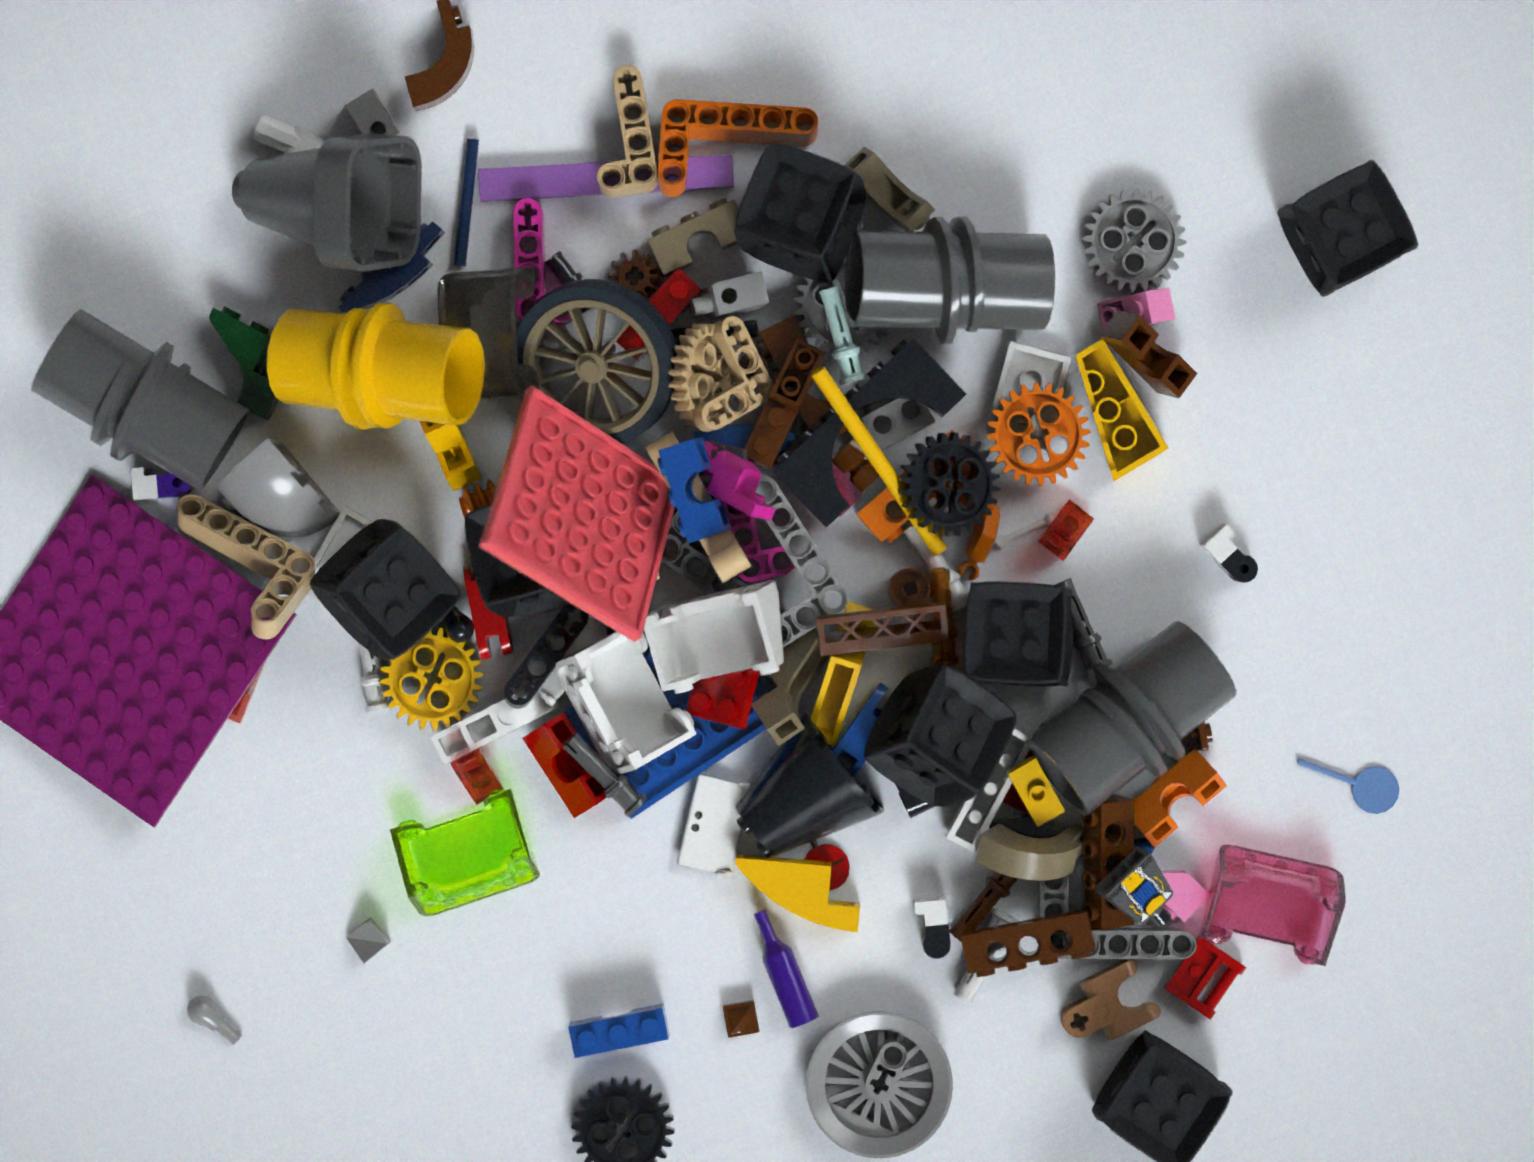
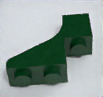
M225 306L222 311L213 308L209 315V320L242 370L243 386L237 402L248 408L250 413L269 421L279 400L275 397L269 385L267 370L263 369L261 374L258 371L268 352L271 337L267 334L270 329L253 320L250 326L239 321L241 314Z

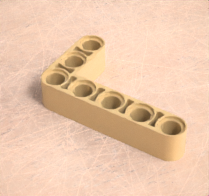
M673 431L645 446L668 488H670L667 476H663L659 469L658 458H660L658 450L679 444ZM697 475L693 481L694 494L703 502L714 501L711 495L707 493L701 478ZM731 530L699 540L723 583L752 567Z
M187 494L178 500L177 526L180 531L271 579L252 605L251 630L256 637L261 639L275 637L311 590L309 583L315 575V561L313 557L199 495ZM297 571H303V572H306V573L298 574V573H295V572H297ZM280 594H286V595H288V596H286V597H281V596H278V595H280ZM268 617V618H271V619H270V620H262V619H260V618Z

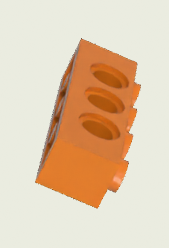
M950 456L949 459L951 463L954 460L953 456ZM937 458L931 463V471L934 475H936L934 463L938 460ZM967 461L961 467V473L966 478L971 471ZM907 472L902 473L899 477H906ZM946 481L945 487L951 488L949 486L951 481ZM885 488L856 514L880 543L886 539L889 543H892L904 532L901 525L908 520L905 513L899 519H891L887 516V504L891 501H896L888 488ZM931 491L929 493L927 498L928 502L933 497H935V499L937 500V494L935 491Z

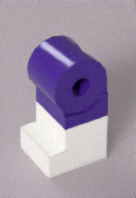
M131 468L133 500L177 498L190 494L194 488L169 472L161 475H148V468Z

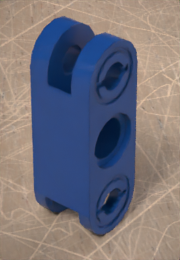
M881 682L874 689L833 749L838 756L842 754L853 762L850 771L854 776L866 761L864 758L865 746L881 713V710L876 708V706L888 689Z

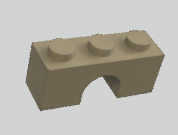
M726 198L720 199L710 204V211L699 215L697 211L690 213L680 219L682 224L672 229L666 225L651 233L653 238L649 239L648 243L664 277L673 274L678 268L682 270L693 265L688 252V244L699 233H708L714 236L722 250L738 243L735 238L734 229L739 208L734 199L729 202Z

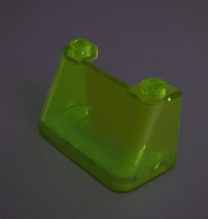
M500 789L491 792L484 801L485 809L429 828H425L421 823H416L415 820H407L400 823L398 827L390 829L407 896L420 915H437L529 884L539 878L538 864L511 789Z

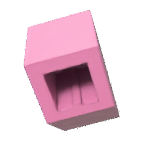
M1169 288L1144 291L1097 304L1102 331L1117 310L1140 315L1150 326L1175 320Z
M1185 870L1161 871L1173 891V896L1164 906L1171 913L1173 921L1179 917L1183 922H1186L1211 894Z

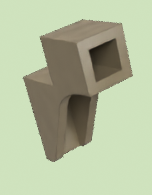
M816 628L783 647L784 662L779 665V671L770 674L778 687L764 694L760 699L751 704L778 746L805 729L798 714L799 700L828 656L820 655L818 631Z

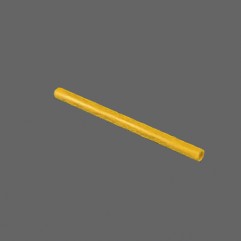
M825 366L819 367L812 372V378L908 517L912 507H902L901 504L908 498L906 495L898 494V491L906 488L905 484L897 481L900 478ZM920 517L915 519L908 518L934 556L946 550L947 546L937 532L936 534L928 533L929 524L924 528H920L917 526Z

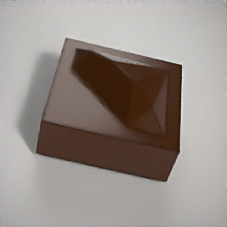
M754 1000L723 1005L728 1038L760 1032Z

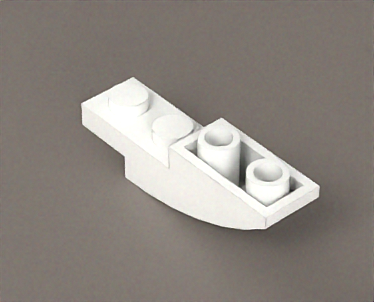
M524 690L514 694L512 698L514 700H517L519 697L525 699ZM537 692L532 701L526 707L520 709L509 706L504 699L430 736V739L443 764L446 765L559 708L557 700L550 707L540 697L541 694Z

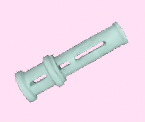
M839 286L819 291L835 346L832 357L837 360L841 375L840 385L868 378L867 374L863 373L858 356L860 348L857 347V344H853Z

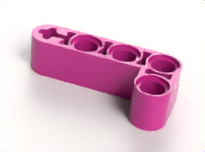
M524 198L518 201L513 211L515 313L521 321L524 318L522 314L524 303L528 301L536 302L546 294L544 212L540 204L532 198ZM528 206H531L533 211L537 212V215L531 217V227L533 229L538 228V232L532 230L520 232V228L527 229V221L521 215V212H526ZM529 237L536 239L538 246L535 252L526 254L521 251V243L524 239ZM528 269L538 272V280L531 286L524 285L521 281L523 272ZM570 314L553 319L557 324H567L572 321Z
M723 501L733 535L740 528H747L752 532V542L747 546H741L748 559H754L760 565V571L756 576L747 577L742 572L738 576L744 581L756 582L790 573L795 567L792 561L785 570L776 569L772 563L773 556L776 553L785 552L783 547L761 551L754 517L744 512L739 515L731 514L727 508L728 503Z

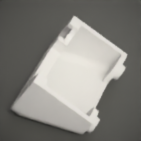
M775 580L674 602L647 614L644 630L662 692L674 689L675 694L684 693L694 689L692 684L700 679L751 668L753 671L760 670L761 675H767L779 671V665L784 662L779 592Z
M644 629L641 639L635 642L615 631L555 664L556 674L597 752L618 775L638 769L697 734L691 715L685 710L671 708L642 653L648 648Z

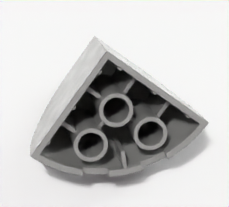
M271 438L264 440L228 472L217 486V489L223 495L220 498L221 502L231 513L237 510L253 525L277 536L303 537L317 533L336 521L340 514V511L283 442Z

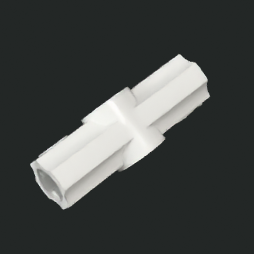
M264 114L258 121L253 140L259 144L284 154L320 148L325 140L321 139L320 135L299 126L292 127Z

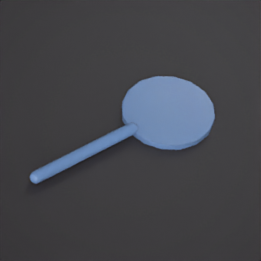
M1297 760V764L1352 784L1354 801L1359 808L1368 813L1379 814L1386 812L1398 800L1400 790L1398 780L1392 772L1385 768L1376 766L1365 768L1354 779L1306 760Z

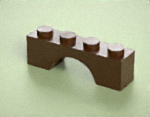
M794 315L761 331L760 336L762 340L757 342L765 359L771 356L777 368L771 370L776 380L796 338L808 343ZM807 393L798 412L805 422V425L801 426L803 434L809 428L815 432L823 424L820 418L832 407L829 401L817 399ZM843 425L837 437L848 432L845 425Z

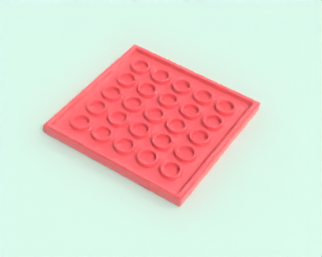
M532 385L525 390L480 547L635 642L642 637L675 507L672 506L669 500V488L654 464Z

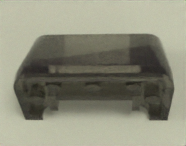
M521 267L449 273L443 275L438 282L439 325L470 328L478 334L483 346L485 368L480 401L493 402L522 399L525 390L532 385L539 389V379L535 369L530 365L518 364L515 300H524L532 296L535 290V268Z

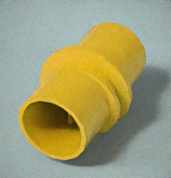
M384 302L375 304L371 310L353 308L347 314L302 308L288 309L279 318L271 334L267 352V373L269 385L278 400L286 404L338 410L343 420L356 429L365 430L376 427L387 429L398 425L403 419L456 426L465 424L469 420L480 401L484 384L485 360L483 346L478 334L470 328L406 321L401 309L394 303Z

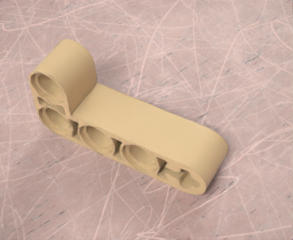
M624 65L615 71L613 83L626 160L603 164L597 172L599 188L604 196L609 198L648 193L653 191L658 185V169L642 76L636 67ZM627 79L632 81L634 96L627 95L625 80ZM632 108H637L642 112L641 116L634 120L628 119L625 115ZM636 139H643L647 142L646 146L641 150H634L630 147L631 143ZM647 169L652 172V175L648 180L640 181L635 178L638 171ZM609 175H617L621 178L615 186L605 185L604 180Z

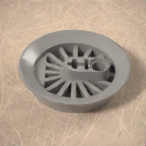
M872 1011L854 1015L834 1026L815 1048L806 1076L807 1100L810 1111L819 1128L839 1147L853 1154L868 1158L900 1156L915 1150L928 1141L943 1123L950 1107L953 1092L950 1063L936 1037L919 1022L907 1016L886 1011ZM878 1030V1049L875 1059L870 1050L865 1031ZM885 1030L898 1033L896 1038L884 1040ZM857 1034L859 1035L869 1066L846 1042L848 1039ZM904 1037L909 1038L915 1043L909 1051H906V1047L902 1042ZM842 1046L863 1071L833 1057L834 1053ZM892 1046L898 1047L902 1052L899 1060L894 1062L887 1061L883 1056L885 1050ZM920 1050L923 1051L928 1059L926 1062L903 1069L906 1062ZM831 1063L858 1077L826 1076L827 1067ZM929 1068L932 1071V1081L899 1080ZM881 1073H884L886 1087L880 1086L878 1090L874 1089V1084L871 1080H878ZM825 1083L858 1085L827 1096L825 1090ZM899 1087L932 1090L929 1100L926 1101ZM861 1093L847 1107L835 1103L836 1101ZM895 1095L925 1109L916 1119ZM867 1099L860 1114L853 1111ZM889 1100L910 1121V1125L899 1130ZM873 1102L875 1103L874 1121L867 1118ZM881 1103L884 1105L892 1129L880 1124Z

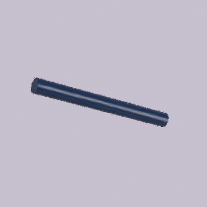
M477 139L466 140L453 262L454 266L466 267L479 148V140Z

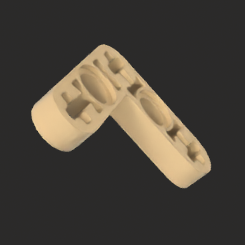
M735 316L717 321L713 334L736 384L703 402L695 409L694 422L698 429L704 432L721 429L767 402L773 388L772 380L745 324ZM729 327H732L733 333L728 336L726 331ZM740 342L741 346L733 349L732 346ZM740 352H744L749 358L747 369L742 368L738 362ZM753 372L755 373V375L750 376V378H747L746 374H750ZM757 384H759L761 387V390L758 391V394L754 392V388L757 387ZM731 394L735 395L739 400V409L737 411H733L729 407L728 399ZM719 409L721 414L714 416L708 422L706 416L710 414L709 412Z

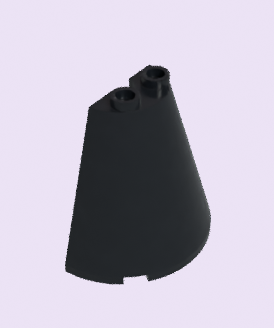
M807 713L800 718L805 729L781 744L736 806L741 816L736 820L738 825L747 835L751 832L759 840L756 845L767 859L771 855L776 856L880 815L885 811L884 807L865 784L861 785L829 746L826 736Z

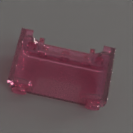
M1228 844L1221 846L1209 893L1211 895L1207 899L1201 925V938L1207 939L1214 944H1221L1231 940L1232 934L1235 932L1292 945L1295 955L1302 963L1326 966L1346 905L1343 875L1338 870L1325 865Z

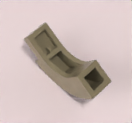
M863 147L845 165L862 177L867 197L903 231H914L915 229L922 228L929 221L930 215L935 211L928 201L906 187L881 159L868 148Z
M998 823L981 834L975 861L1000 874L1024 880L1043 881L1062 878L1073 873L1076 859L1083 853L1084 827L1075 823L1057 836L1051 838H1032L1021 835Z

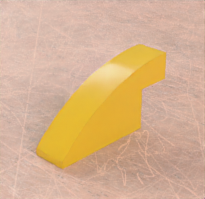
M419 421L424 435L436 453L445 478L453 491L482 479L460 425Z
M847 601L844 613L875 609ZM862 620L855 629L874 627L875 623L871 620ZM839 626L838 631L846 630L842 626ZM866 651L834 654L829 657L811 719L826 736L830 745L836 746Z
M748 854L736 855L735 864L756 888L778 905L811 922L834 929L858 932L860 903L829 900L832 862L769 857L767 859L765 856Z

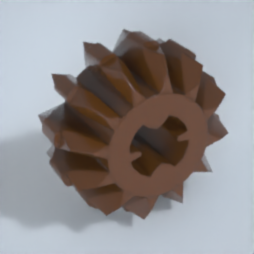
M633 250V260L630 261L624 252L621 253L620 257L624 264L620 265L618 262L612 261L611 266L618 270L619 273H609L608 279L619 280L617 283L631 288L649 300L646 290L649 289L653 293L658 290L655 285L651 284V281H662L661 275L651 274V272L660 267L658 262L646 266L650 261L651 255L646 253L642 260L639 261L638 250ZM634 269L639 270V275L644 274V278L638 280L637 285H631L630 279L626 281V276L632 275Z

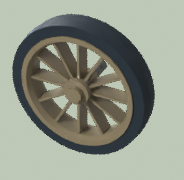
M576 280L546 293L528 310L513 340L511 353L512 373L522 401L525 390L533 385L623 444L650 429L667 410L671 402V396L675 392L674 388L669 387V384L673 381V376L669 374V370L674 369L671 357L677 356L674 346L677 344L662 314L649 300L638 292L608 280ZM579 308L598 309L594 345ZM569 311L582 344L553 319ZM606 311L622 318L627 323L611 342H607L602 346ZM630 325L639 334L644 345L615 353L616 346L614 343ZM545 330L550 331L574 353L541 346ZM648 351L651 371L613 363V361ZM540 356L574 363L575 366L544 376ZM577 373L580 379L561 401L553 393L547 382ZM617 374L650 381L645 398ZM583 381L588 383L584 415L564 404ZM597 383L611 418L592 417ZM609 383L637 407L629 413L621 415Z

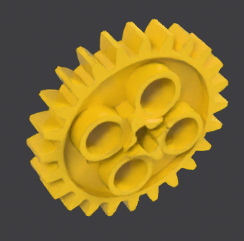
M439 628L435 635H432L430 631L406 653L392 661H387L390 663L389 666L379 669L382 673L387 674V678L380 680L379 684L388 686V690L381 694V697L392 698L387 708L391 709L396 706L399 708L396 714L397 719L406 714L408 716L407 726L418 720L419 730H423L426 723L430 722L432 731H435L438 728L439 721L442 722L445 728L450 727V717L456 722L462 721L459 711L461 710L467 714L471 713L467 702L477 703L479 699L472 692L482 690V686L476 684L475 679L482 677L483 673L474 672V667L478 666L481 662L480 660L471 661L469 658L475 650L469 649L464 651L463 647L466 642L455 643L448 636L447 638L443 637V628ZM419 649L427 650L430 653L431 663L428 666H422L417 662L416 652ZM443 653L445 655L444 660L434 677L438 683H434L428 688L425 699L420 705L417 703V700L427 683V678L423 676L433 671L439 654ZM453 663L458 666L460 675L457 680H451L446 677L444 672L446 664ZM404 678H412L416 681L418 689L415 694L410 695L403 691L402 681ZM438 691L444 694L446 697L444 708L438 709L432 705L430 698L433 692Z

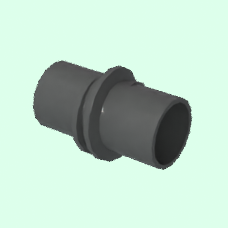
M934 217L929 219L922 232L856 230L852 232L848 244L845 267L846 310L852 327L935 328L940 344L949 345L953 343L957 329H965L967 332H977L978 329L1043 330L1046 329L1050 321L1055 294V262L1051 241L1046 234L976 233L974 224L968 217L952 218L949 224L943 217Z
M79 309L70 318L53 342L35 375L31 387L33 392L92 426L91 440L97 445L102 446L112 439L111 457L122 461L133 452H136L200 491L207 485L221 465L240 433L250 411L248 408L192 376L189 365L183 363L177 367L172 364L174 346L170 343L165 342L155 352H152L82 309Z
M1174 621L1117 668L1112 669L1102 663L1094 664L1089 668L1087 678L1091 688L1080 693L1078 699L1028 737L1026 745L1031 755L1036 757L1048 780L1063 798L1081 814L1088 815L1143 770L1147 769L1159 777L1164 775L1167 771L1162 755L1166 753L1173 759L1181 760L1185 756V749L1181 740L1236 697L1237 690L1226 668L1203 639L1189 626L1180 621Z

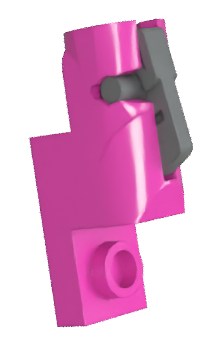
M716 441L704 442L712 465L711 469L702 471L711 480L707 493L750 516L771 521L776 509L764 503L766 497L755 493L760 482L761 472L753 463L747 460V451Z

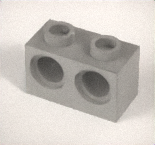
M893 398L894 401L884 406L879 401L864 409L866 415L861 418V421L883 451L935 423L936 421L929 408L916 401ZM912 401L918 405L919 415L916 418L908 419L902 414L901 408L905 402ZM879 416H885L891 421V430L886 434L876 432L873 427L874 420Z

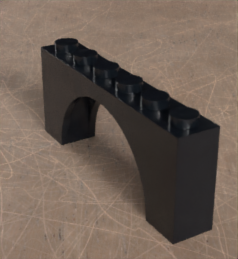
M913 338L909 343L903 339L890 351L894 357L886 365L880 361L867 373L870 380L862 387L856 384L844 395L855 412L872 402L889 398H901L921 403L935 411L942 418L966 396V393ZM833 407L820 418L823 424L815 432L809 428L797 440L800 446L792 454L786 450L774 462L777 468L773 471L825 528L850 506L840 493L833 474L832 454L834 443L844 425Z

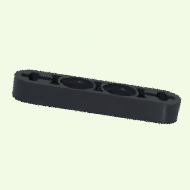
M573 604L563 606L507 682L504 689V698L509 706L521 709L532 701L554 671L555 664L562 660L586 627L589 619L588 613ZM576 610L580 612L579 618L582 622L574 621L568 632L556 626L558 623L562 627L566 625L569 618L568 611L570 613H574ZM558 634L564 638L565 645L560 650H552L547 646V638L550 635ZM539 659L545 663L546 671L544 674L535 676L529 672L528 664L532 660ZM520 674H523L528 681L536 683L535 687L530 682L524 690L525 699L519 697L517 700H514L512 698L513 691L511 688L518 689L524 682V678L519 677Z

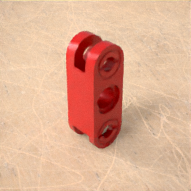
M470 565L463 566L464 580L481 659L492 658L489 637L499 636L504 656L513 654L508 618L492 613L486 608Z

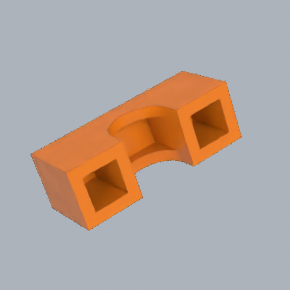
M1194 748L1189 754H1185L1181 760L1177 761L1176 765L1161 777H1157L1153 784L1141 795L1133 798L1134 826L1155 848L1178 828L1170 817L1171 806L1177 799L1190 796L1204 806L1227 785L1218 772Z

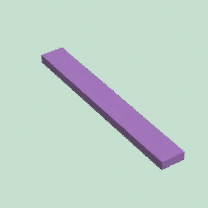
M732 155L689 157L687 186L685 190L734 188ZM608 162L478 169L480 202L510 201L524 198L544 199L604 195L598 185L597 172L603 164ZM642 169L637 172L635 178L640 181H646L651 177L652 172ZM669 174L664 179L669 182H676L680 177L675 174ZM609 175L605 178L604 184L615 186L621 178L617 175ZM657 185V187H656L653 191H651V192H661V191L659 190V187H658V185Z

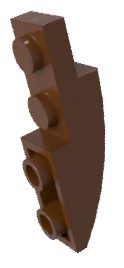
M796 338L770 392L767 403L746 444L745 450L747 451L748 461L771 470L814 380L811 374L819 368L826 351Z

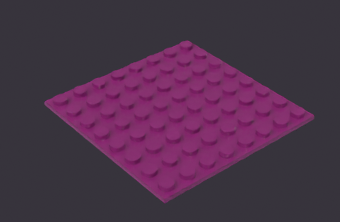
M91 474L0 611V720L155 828L297 614H292L275 637L271 639L256 637L251 630V608L262 593L261 589ZM263 617V618H260V619H262V620H270L271 618Z

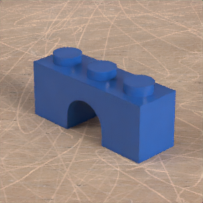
M694 438L658 450L660 458H658L659 469L663 476H667L670 485L668 496L672 506L677 507L680 516L678 527L682 537L687 538L688 543L732 530L723 501L719 499L703 502L696 497L693 491L695 477L700 472L712 468L703 438Z
M664 1003L633 1009L629 1013L602 1018V1016L573 1021L568 1026L574 1058L668 1040L670 1036Z

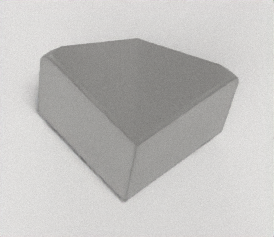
M372 917L346 937L364 964L391 942Z

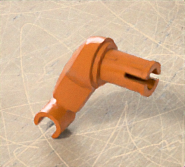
M963 493L959 500L967 506L968 500ZM988 503L987 505L992 515H980L984 523L983 525H976L972 522L973 533L965 551L969 560L962 561L957 566V573L960 576L964 574L967 566H971L972 572L969 575V580H975L979 576L977 563L985 562L995 542L1000 521V511L996 504Z

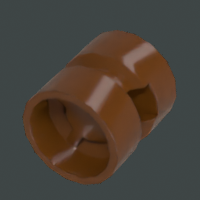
M855 439L850 441L832 459V463L842 473L851 474L850 481L861 493L879 477Z
M907 568L901 569L892 576L888 585V591L892 601L899 607L925 604L929 599L931 585L929 579L922 571Z

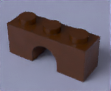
M1117 310L1099 336L1157 393L1180 398L1197 375V372L1179 354L1169 352L1154 342L1159 334L1140 315Z

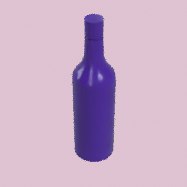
M765 909L754 913L764 940L763 963L789 1027L795 1028L813 1021L819 1015L792 949L777 937Z

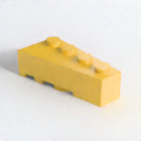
M1101 339L1076 354V360L1114 482L1166 451L1169 447L1107 343Z

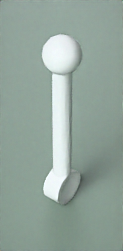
M1048 513L1044 519L1007 536H997L995 544L997 547L1003 548L1009 541L1046 524L1054 525L1057 521L1056 515Z

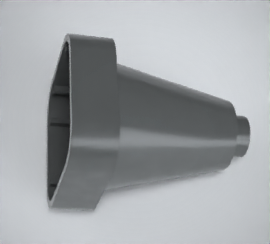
M361 134L332 137L326 140L320 148L251 161L234 178L232 198L235 205L241 208L243 215L250 222L314 246L318 260L325 267L353 271H370L402 266L413 258L420 240L421 155L417 144L407 136Z

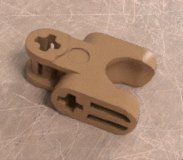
M1122 959L1079 983L1085 997L1067 1005L1060 1017L1061 1024L1069 1035L1083 1038L1102 1029L1107 1040L1111 1041L1159 1017L1161 1009L1156 1003L1145 1002L1135 1007H1127L1119 1001L1118 990L1120 985L1137 971L1138 964L1135 959ZM1075 1013H1078L1081 1017L1085 1016L1081 1020L1083 1024L1081 1027H1077L1075 1024L1070 1025L1074 1021L1073 1015Z

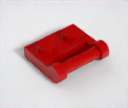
M1199 935L1196 939L1197 946L1194 954L1187 959H1182L1163 988L1211 1020L1216 1013L1214 1009L1237 975H1242L1247 967ZM1222 962L1228 967L1203 1003L1197 997Z

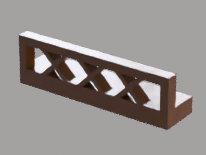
M945 602L816 616L818 646L821 656L949 641ZM939 612V619L920 621L925 613ZM896 616H903L910 622L887 625ZM862 620H871L877 625V627L855 629ZM838 623L846 629L825 633L824 625Z

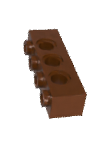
M1113 794L1090 814H1082V821L1084 823V841L1082 843V852L1084 854V873L1082 875L1084 904L1082 909L1088 908L1091 925L1101 930L1134 925L1133 920L1094 890V887L1134 849V800Z
M1088 908L964 931L960 936L968 974L976 972L977 977L995 974V969L1007 967L1008 971L1027 968L1026 963L1039 961L1040 965L1053 964L1058 962V957L1071 955V959L1085 958L1090 956L1089 951L1095 950L1096 947ZM1057 930L1065 931L1069 935L1070 941L1064 946H1058L1052 941V933ZM1025 936H1031L1036 939L1038 948L1035 951L1027 952L1021 948L1020 940ZM994 942L1002 943L1006 948V954L1001 958L993 957L989 952V945Z

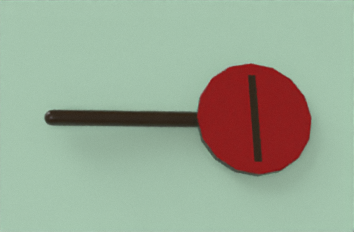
M816 840L811 841L810 843L813 848L807 853L804 860L832 862L829 891L839 888L849 876L850 864L847 855L835 845H818Z

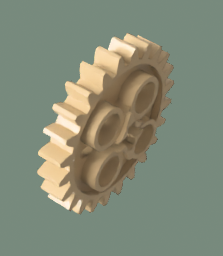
M693 324L692 328H686V335L679 336L681 345L674 346L677 356L671 357L674 369L669 370V374L673 376V381L669 384V387L674 388L675 391L671 396V400H677L674 410L681 411L680 420H686V425L693 426L694 428H698L694 422L695 409L703 402L731 387L735 382L714 338V324ZM729 396L728 404L729 406H732V401ZM719 409L711 411L706 418L710 422L714 416L721 414Z

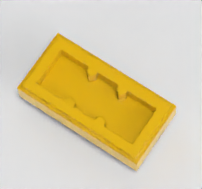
M1034 755L1006 771L1037 827L1065 812Z

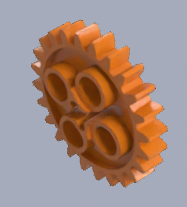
M1035 382L1032 391L1029 392L1023 384L1020 389L1021 395L1018 396L1011 390L1009 391L1010 402L1002 398L999 400L1000 405L1003 407L1002 411L992 410L991 413L998 419L997 421L987 423V426L995 429V433L986 436V439L995 440V445L988 450L990 452L998 451L999 456L994 461L997 463L1005 462L1003 474L1011 469L1015 471L1013 481H1017L1023 475L1025 476V485L1027 486L1030 485L1033 478L1037 479L1039 487L1043 486L1044 477H1048L1051 484H1055V474L1058 473L1062 478L1066 479L1068 475L1065 468L1069 467L1072 470H1077L1078 467L1073 460L1075 458L1085 459L1084 454L1079 449L1090 446L1088 442L1082 440V436L1090 434L1091 430L1082 429L1081 424L1089 419L1088 417H1078L1077 413L1083 408L1082 405L1074 408L1071 406L1074 395L1067 399L1062 398L1064 388L1061 387L1054 394L1052 393L1050 383L1046 385L1044 391H1040L1038 382ZM1052 406L1056 410L1057 418L1055 422L1046 423L1041 419L1040 411L1042 407ZM1029 407H1032L1034 410L1038 429L1046 431L1042 442L1049 457L1048 462L1043 460L1039 441L1030 437V434L1034 432V426L1028 414ZM1019 415L1026 420L1027 427L1024 432L1016 433L1010 428L1009 422L1013 416ZM1054 436H1060L1065 439L1067 448L1064 453L1057 454L1051 450L1050 441ZM1023 446H1031L1035 449L1036 460L1033 463L1027 464L1020 459L1019 452Z

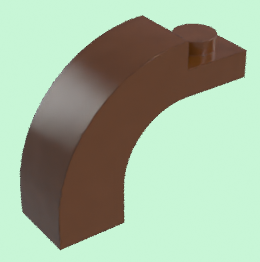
M450 0L436 1L446 35V46L442 57L430 69L405 76L412 106L416 112L436 106L450 98L463 85L472 67L475 49L473 31L470 25L458 28V25L463 23L458 5L452 6Z

